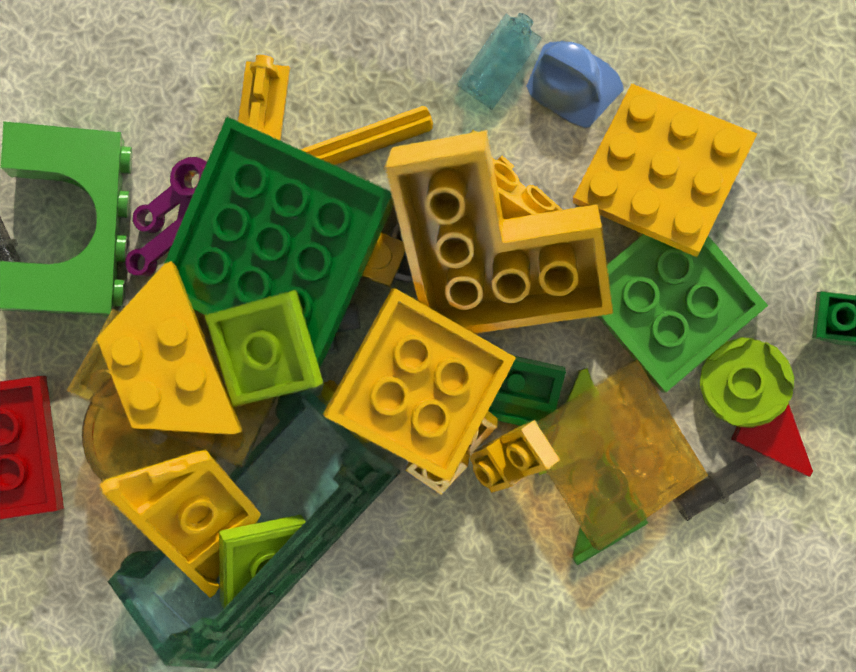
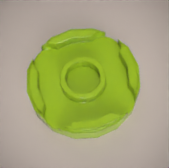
M740 337L726 341L707 357L701 369L700 390L705 405L718 419L732 426L753 428L770 423L785 411L793 395L795 377L789 360L777 347L767 342L753 340V338Z

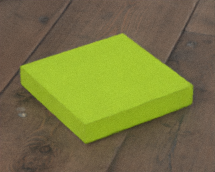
M296 290L205 315L232 407L314 388L323 384Z

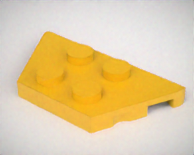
M172 261L165 263L96 338L132 428L219 434L241 433L243 430L232 407L176 265Z
M206 449L112 477L99 484L103 494L209 598L214 596L220 587L216 581L219 576V531L256 524L261 516L256 506Z

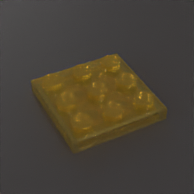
M638 360L630 361L536 422L560 459L546 471L592 547L597 550H602L708 476Z

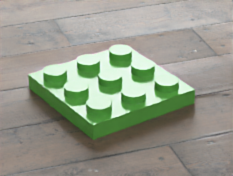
M642 234L607 264L613 314L597 317L661 392L666 393L768 305L709 236H707L698 257H695Z

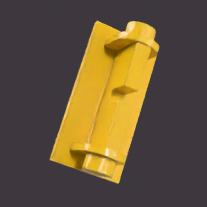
M256 55L255 62L246 61L238 121L281 141L290 66L274 65V58L267 55Z

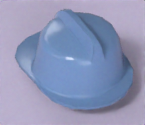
M566 41L549 42L543 45L526 85L530 95L542 106L550 109L565 120L584 128H589L624 90L618 73L609 64L593 55L583 45Z

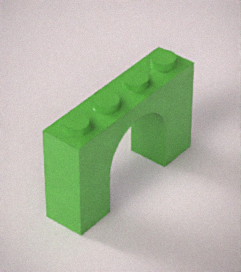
M3 121L1 169L10 177L63 181L81 188L94 202L97 223L90 243L81 253L70 260L55 264L0 261V310L115 316L116 306L124 307L125 280L117 279L118 262H126L128 250L127 235H120V218L129 217L130 192L122 191L123 173L131 174L132 147L124 146L125 142L121 132Z

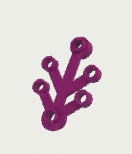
M188 157L177 162L170 173L171 186L148 205H140L134 211L133 224L138 230L157 233L164 226V215L179 205L178 217L175 222L141 249H134L128 253L125 266L130 274L141 277L151 276L156 271L157 260L170 251L197 185L194 188L192 187V179L196 174H199L200 180L207 163L204 159ZM151 212L153 216L152 222L146 226L145 217ZM143 256L145 258V265L142 270H139L138 260Z

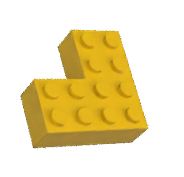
M487 130L392 147L385 169L418 302L474 334L613 314L602 225L597 204L503 219Z

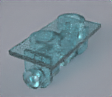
M506 13L456 86L493 110L542 40V37L530 29L533 25L532 19L524 13H519L517 17H511Z

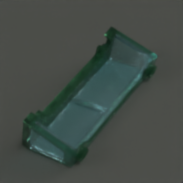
M310 388L279 396L275 415L280 422L229 475L261 513L257 523L300 514L306 522L224 609L220 603V587L216 594L209 598L160 549L157 552L149 550L130 554L123 560L120 569L107 581L165 666L217 669L401 473L400 469L371 442L364 443L355 432L326 418L323 413L329 403L315 389ZM218 576L216 581L220 586V576Z

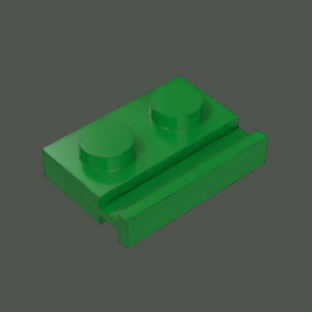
M514 356L516 359L488 411L496 416L498 421L518 426L535 420L541 431L550 433L553 415L556 412L566 374L565 367Z

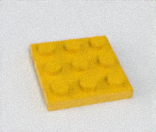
M631 83L573 196V204L580 207L597 204L599 215L698 257L757 133Z
M393 288L323 415L450 483L516 357Z

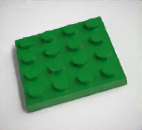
M226 116L165 263L172 261L176 265L193 309L204 315L296 290L320 369L394 205L392 193L388 189Z

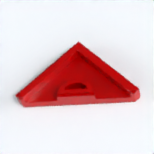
M789 403L785 411L768 424L753 428L736 427L730 440L804 476L811 477L813 469Z

